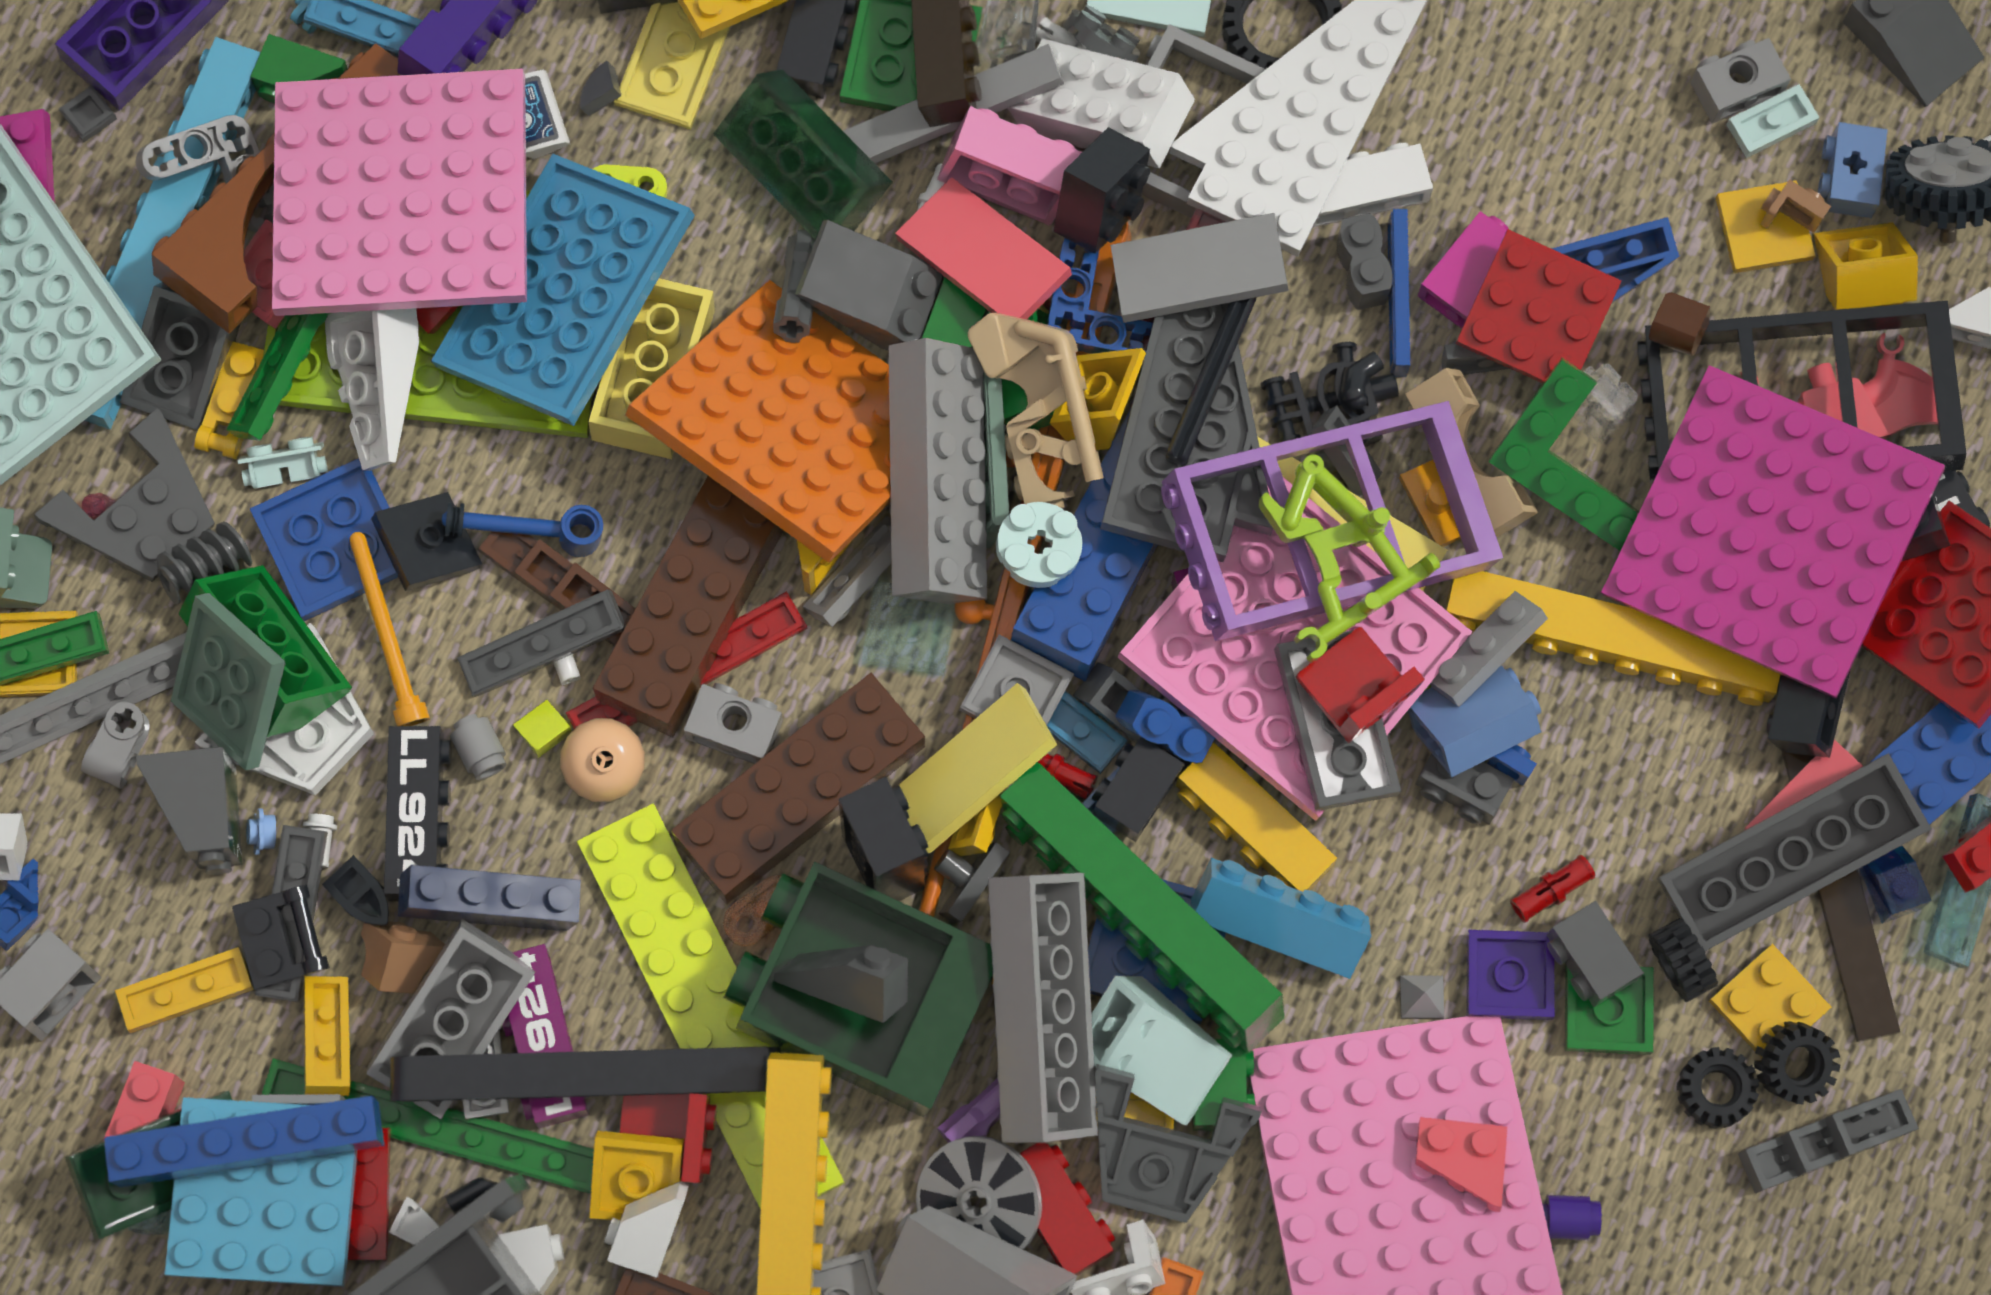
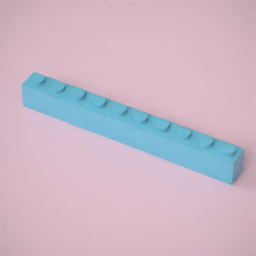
M215 37L211 48H206L201 55L198 66L200 74L195 85L190 84L183 99L184 111L180 120H175L172 123L168 136L225 116L236 115L244 119L256 92L250 76L261 52ZM227 127V131L222 133L225 141H233L238 132L236 129L229 130ZM187 137L184 143L185 152L191 158L200 159L204 151L203 144L195 137ZM173 151L166 153L164 157L159 156L154 166L160 168L161 164L175 159ZM218 160L161 180H155L152 182L149 192H144L139 198L136 207V215L138 216L133 229H127L124 233L120 245L122 254L117 265H112L109 268L106 279L140 329L143 325L153 287L162 282L153 275L152 251L160 239L165 236L170 237L181 227L183 219L190 211L194 209L199 210L209 201L222 171ZM123 391L84 421L111 430L122 404L120 400Z

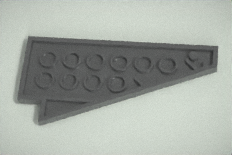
M1230 302L1154 317L1146 355L1141 367L1100 529L1185 552V550L1180 549L1175 538L1176 523L1172 511L1166 508L1162 499V481L1173 469L1260 448L1239 344H1237L1187 464L1179 466L1169 462L1165 456ZM1261 465L1191 482L1219 562H1224L1233 526L1267 535L1272 534L1273 528L1259 508L1261 496L1265 492L1269 494Z

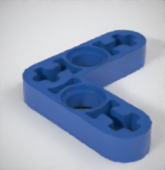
M1065 238L1060 250L1059 259L1071 269L1072 275L1067 280L1079 281L1084 288V293L1080 297L1071 298L1063 293L1060 286L1052 294L1047 325L1061 328L1059 325L1063 319L1070 320V327L1075 328L1071 329L1070 333L1075 338L1078 351L1094 354L1136 348L1143 349V343L1138 341H1142L1144 335L1150 336L1153 323L1142 320L1124 323L1122 316L1089 310L1099 251L1094 254L1084 248V251L1087 253L1083 256L1080 269L1072 268L1075 259V250L1073 249L1076 247V244ZM1085 322L1091 323L1087 333V340L1081 338ZM1101 326H1110L1117 332L1118 340L1112 344H1103L1096 338L1095 330ZM1126 330L1132 332L1128 348L1122 347L1126 337Z

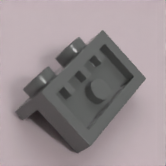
M1431 753L1415 785L1422 788L1420 793L1426 799L1440 805L1446 801L1459 808V816L1466 821L1476 825H1480L1483 821L1490 825L1514 778L1484 762L1451 777Z

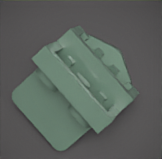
M0 507V608H39L48 599L52 543L44 537L19 533V527L13 525L14 510Z

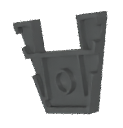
M158 408L129 432V437L157 466L100 516L92 520L64 490H61L34 514L35 519L40 524L58 530L67 535V538L100 552L105 558L151 582L158 577L156 560L158 554L164 551L171 554L172 547L178 544L186 547L187 539L194 536L201 539L203 531L212 529L215 526L213 518L169 426Z
M1096 1064L1095 1086L1102 1201L1187 1223L1217 1180L1219 1172L1242 1144V1139L1252 1125L1254 1126L1259 1120L1261 1107L1223 1097L1211 1138L1195 1136L1124 1117L1135 1079L1134 1074Z

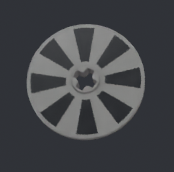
M968 1136L956 1139L942 1146L925 1164L916 1189L917 1212L930 1206L1023 1250L1033 1239L1040 1223L1042 1212L1041 1191L1032 1168L1014 1148L991 1137ZM976 1192L978 1197H985L987 1205L982 1207L981 1210L979 1206H972L970 1198L976 1196Z

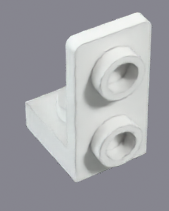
M1144 1220L1127 1224L1130 1242L1124 1243V1248L1129 1264L1075 1281L1071 1289L1072 1295H1143L1150 1292L1152 1288L1165 1284L1157 1240Z

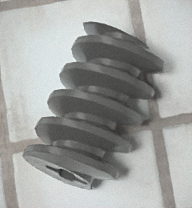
M223 521L216 525L215 531L211 529L203 531L201 540L194 536L187 539L186 547L178 544L172 547L171 554L165 551L158 554L156 559L157 573L167 595L177 605L181 603L180 589H183L188 594L196 579L208 577L211 573L213 575L224 574L223 567L225 566L232 572L240 570L238 559L240 558L251 567L252 558L241 535L229 523Z

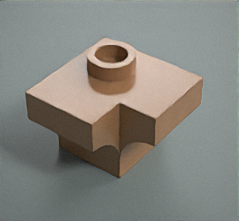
M388 921V925L363 923L361 936L365 943L366 954L361 976L378 991L414 994L423 975L430 969L445 943L432 932L417 931L403 922Z

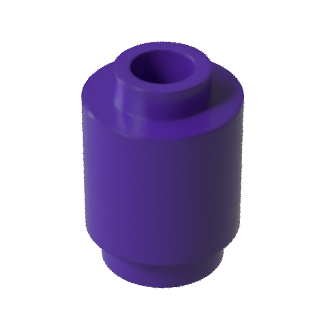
M1546 1195L1545 1204L1542 1203L1550 1239L1589 1240L1590 1236L1600 1235L1602 1224L1600 1201H1590L1589 1196Z

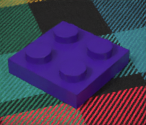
M1468 930L1467 1016H1492L1504 1019H1554L1555 959L1547 947V943L1550 941L1547 937L1548 932Z

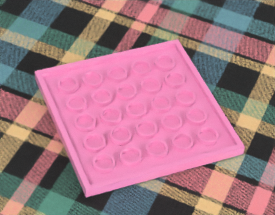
M523 69L275 82L272 310L275 316L527 302L525 74Z
M1283 477L1289 494L1293 485ZM1308 499L1302 517L1317 518L1324 528L1323 530L1341 525L1311 499ZM1233 526L1224 562L1218 561L1236 615L1306 597L1289 546L1281 541L1274 529L1271 535ZM1306 543L1316 576L1320 583L1322 581V577L1319 566L1312 551ZM1366 544L1360 547L1349 545L1333 550L1342 578L1341 583L1335 589L1390 575L1389 570L1378 554ZM1187 574L1123 648L1117 658L1185 714L1195 718L1208 733L1317 821L1325 810L1315 811L1274 648L1277 644L1294 641L1293 639L1296 634L1306 627L1318 629L1329 622L1326 613L1215 641L1212 630H1208L1203 622V604L1199 592L1192 587ZM1420 588L1405 591L1369 615L1362 622L1346 630L1350 631L1362 627L1402 675L1415 666L1425 679L1409 698L1382 718L1387 735L1438 675L1440 666L1446 660L1451 659L1472 634L1469 628ZM1351 606L1342 608V609H1343V612H1344L1345 610H1347L1348 608H1350Z

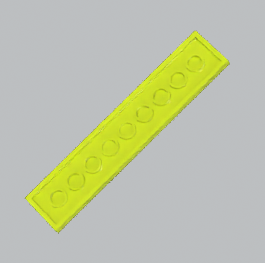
M654 803L577 840L679 1048L773 1047L736 1029L745 1008L723 997L737 968ZM766 1092L705 1093L703 1095H711L710 1104L717 1105L716 1122L761 1210ZM820 1138V1155L827 1156L826 1182H818V1197L845 1184L823 1138Z

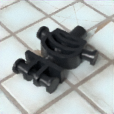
M1340 342L1332 346V352L1337 353V362L1327 364L1320 371L1315 396L1304 397L1297 371L1289 374L1288 382L1291 394H1284L1282 385L1285 384V379L1282 376L1262 381L1260 383L1261 389L1267 391L1269 398L1265 403L1267 411L1276 410L1277 416L1270 420L1272 428H1277L1280 439L1277 440V443L1300 438L1301 435L1295 433L1293 424L1299 422L1304 437L1313 435L1311 433L1313 425L1309 413L1319 411L1322 416L1325 411L1335 406H1338L1350 425L1377 419L1379 411L1376 402L1399 396L1394 374L1389 373L1366 380L1364 392L1368 396V402L1361 409L1355 410L1358 415L1347 407L1346 401H1342L1339 394L1343 371L1357 362L1354 361L1353 352L1357 350V344L1354 342ZM1335 375L1333 391L1331 393H1324V381L1330 376ZM1295 405L1297 411L1286 413L1285 407ZM1383 435L1363 439L1364 446L1367 447L1380 441Z

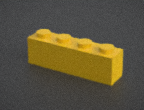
M1212 743L1202 763L1192 762L1178 776L1176 786L1180 791L1177 795L1181 801L1191 810L1196 811L1200 808L1211 818L1208 822L1210 828L1223 840L1231 837L1242 847L1239 854L1254 869L1257 870L1262 866L1271 876L1282 880L1286 886L1303 892L1304 890H1311L1335 865L1337 857L1216 743Z

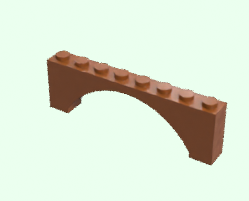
M375 43L366 53L360 52L351 61L348 70L338 79L399 76L400 74L397 73L398 59ZM275 132L270 136L265 148L255 157L250 156L244 160L237 174L227 184L225 182L219 184L211 193L209 201L199 210L194 209L190 211L183 219L181 227L170 237L165 236L160 239L152 251L153 275L229 334L258 307L257 286L248 280L244 263V247L248 227L256 207L268 189L274 184Z

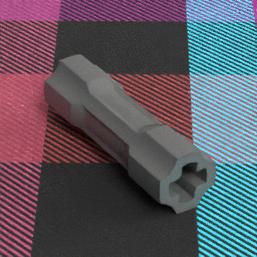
M798 230L795 235L788 237L784 259L786 272L782 295L777 301L773 322L774 334L781 336L785 342H800L803 337L810 334L813 306L796 296L795 293L817 238L811 230Z

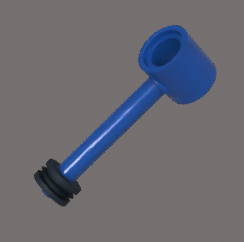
M448 502L447 511L442 514V524L446 527L445 536H449V532H453L454 536V533L457 532L458 537H462L463 529L558 537L563 550L574 557H585L592 554L598 548L603 532V519L600 513L588 505L571 507L561 517V521L464 512L465 504L461 503L460 507H457L456 504L455 507H452V502ZM579 524L585 525L591 530L592 534L586 538H579L572 534L570 528Z

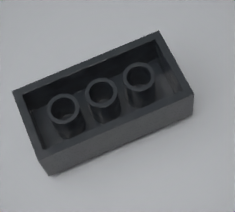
M884 777L839 798L842 837L866 886L898 901L924 890L925 876L929 875L926 868L929 866L926 859L929 857L926 850L928 843L918 824L910 826L907 820L910 818L907 811L910 808L900 786L897 785L892 788L887 777Z

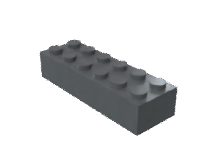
M1888 753L1661 875L1657 880L1678 918L1683 919L1685 924H1688L1692 934H1695L1698 938L1700 946H1703L1704 950L1707 951L1931 830V827Z

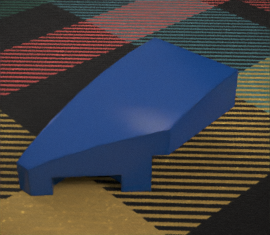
M34 859L22 868L20 880H8L6 890L0 894V946L5 951L10 949L38 920V862Z

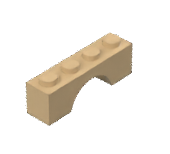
M1445 368L1406 393L1411 404L1408 410L1449 401L1496 538L1538 513L1522 484L1507 475L1491 476L1481 470L1472 459L1467 444V431L1469 423L1480 405L1461 370Z

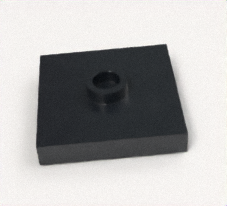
M448 492L377 511L371 517L373 525L405 591L473 572L482 565L481 559L466 529L462 530V537H458L457 532L454 533V536L453 532H449V536H445L446 527L442 524V514L447 511L448 502H452V507H455Z

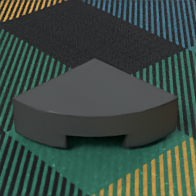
M608 61L602 63L590 75L583 87L580 97V108L588 116L622 96L616 70Z

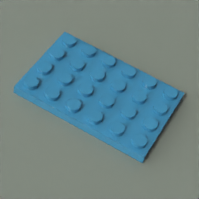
M552 154L526 198L527 302L463 306L432 358V363L440 370L574 426L693 220L694 213L689 207Z

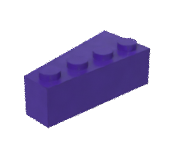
M442 0L440 12L438 13L432 9L399 48L397 73L400 75L464 72L472 63L478 64L487 54L489 46L497 38L503 39L513 27L514 20L522 12L524 14L529 13L538 0Z

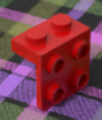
M703 1094L623 1096L620 1133L684 1139L681 1181L702 1183L703 1174H711L713 1148H706L708 1130H715L717 1105L710 1104L711 1095Z

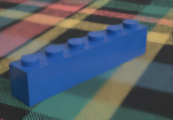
M373 1096L104 1137L109 1182L118 1187L384 1146L380 1106Z

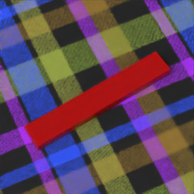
M787 591L735 619L728 631L729 634L726 640H723L717 652V657L710 670L706 672L701 685L710 683L807 629L805 621ZM596 696L566 712L574 729L579 724L594 718H612L626 724L628 727L638 722L629 715L621 714L619 710L608 705H602Z

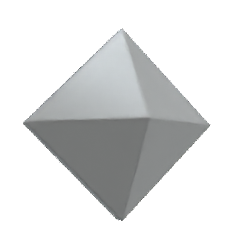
M1400 975L1401 1019H1444L1443 976Z

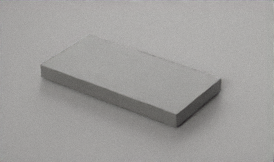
M1275 213L1111 245L1124 323L1289 291Z

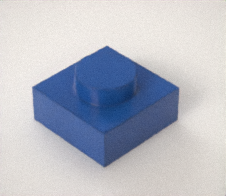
M1518 745L1490 758L1487 763L1514 778V781L1524 786L1537 763L1530 760V753Z

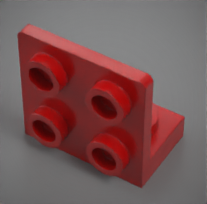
M1362 627L1356 628L1327 650L1324 655L1310 663L1296 675V680L1348 743L1352 742L1409 698L1425 680L1415 666L1402 675Z

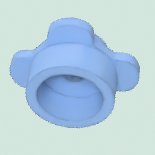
M258 808L257 814H254L253 819H247L246 842L247 844L254 845V855H259L260 850L274 849L276 842L275 815H264L263 808Z

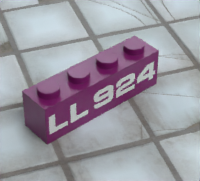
M541 944L512 952L535 971L532 979L502 1024L506 1037L514 1035L517 1052L514 1053L573 1052L546 945ZM585 1097L521 1099L526 1120L534 1119L538 1129L589 1116Z

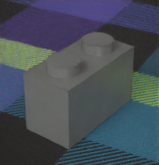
M1596 900L1553 926L1547 934L1550 940L1547 943V947L1558 964H1566L1574 976L1571 979L1574 990L1583 1001L1589 999L1593 1007L1633 984L1643 975V971Z

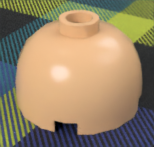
M594 718L579 724L567 736L560 751V769L566 784L579 796L592 802H612L626 796L639 783L645 769V752L639 737L626 724L612 718ZM601 751L609 752L611 756L605 757ZM597 756L601 759L600 765L596 762ZM612 760L611 765L604 768L605 762Z

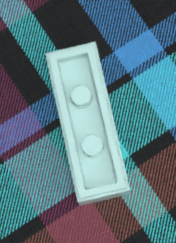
M1088 0L1087 5L1100 11L1106 16V19L1164 30L1170 24L1189 34L1204 37L1211 0Z

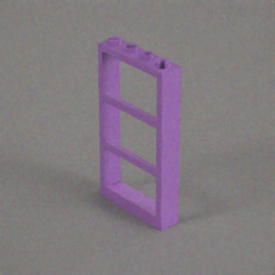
M1449 401L1173 469L1162 481V499L1166 508L1172 511L1176 523L1175 538L1180 549L1185 550L1189 562V580L1192 587L1199 592L1203 604V622L1208 630H1212L1215 641L1325 613L1318 593L1319 581L1303 538L1287 544L1306 597L1236 615L1191 482L1261 465L1271 497L1284 508L1289 494L1278 461L1346 444L1366 505L1371 512L1377 508L1386 507L1362 440L1422 425L1467 555L1440 561L1441 566L1439 569L1407 591L1485 571L1503 559ZM1389 520L1384 534L1404 562ZM1390 573V575L1335 589L1342 608L1356 604L1368 593L1374 592L1392 580L1393 576Z

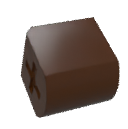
M1673 292L1665 294L1652 322L1649 340L1694 356L1709 325L1710 306Z

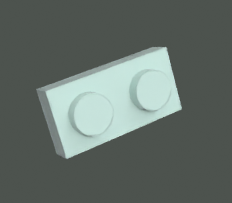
M1800 84L1729 118L1726 125L1745 157L1748 158L1817 124L1820 117Z

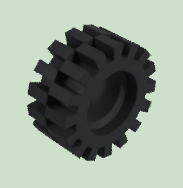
M1678 918L1648 935L1649 943L1653 947L1652 951L1658 958L1659 965L1663 968L1675 992L1677 991L1679 997L1684 999L1685 1002H1689L1718 986L1717 976L1711 968L1710 959L1706 957L1703 946H1700L1698 938L1695 934H1692L1691 928L1688 924H1685L1683 919Z
M1792 1021L1784 1022V1027L1779 1025L1772 1027L1774 1036L1764 1034L1761 1040L1767 1043L1765 1049L1757 1046L1755 1054L1762 1056V1060L1754 1061V1068L1762 1071V1073L1756 1076L1759 1082L1765 1084L1764 1088L1768 1092L1788 1102L1791 1101L1795 1104L1803 1105L1804 1101L1809 1103L1816 1102L1815 1093L1822 1097L1829 1093L1824 1085L1828 1083L1834 1086L1837 1079L1830 1076L1831 1072H1840V1064L1832 1061V1059L1840 1057L1839 1051L1831 1047L1835 1044L1832 1038L1826 1036V1033L1805 1023H1794ZM1797 1047H1804L1809 1053L1807 1068L1799 1077L1790 1078L1785 1071L1787 1058Z
M1713 1047L1708 1051L1703 1050L1690 1059L1679 1074L1680 1079L1677 1082L1676 1089L1679 1090L1680 1094L1677 1097L1679 1104H1683L1686 1109L1684 1111L1688 1117L1693 1116L1696 1119L1695 1123L1701 1126L1706 1124L1709 1125V1128L1713 1129L1730 1127L1748 1115L1754 1108L1752 1107L1758 1099L1759 1093H1756V1088L1759 1087V1079H1754L1753 1076L1756 1070L1753 1065L1747 1066L1744 1062L1747 1059L1742 1054L1739 1056L1734 1055V1050L1726 1048L1723 1051L1719 1050V1047ZM1719 1072L1731 1080L1733 1096L1729 1102L1714 1104L1705 1098L1701 1085L1703 1078L1707 1074Z

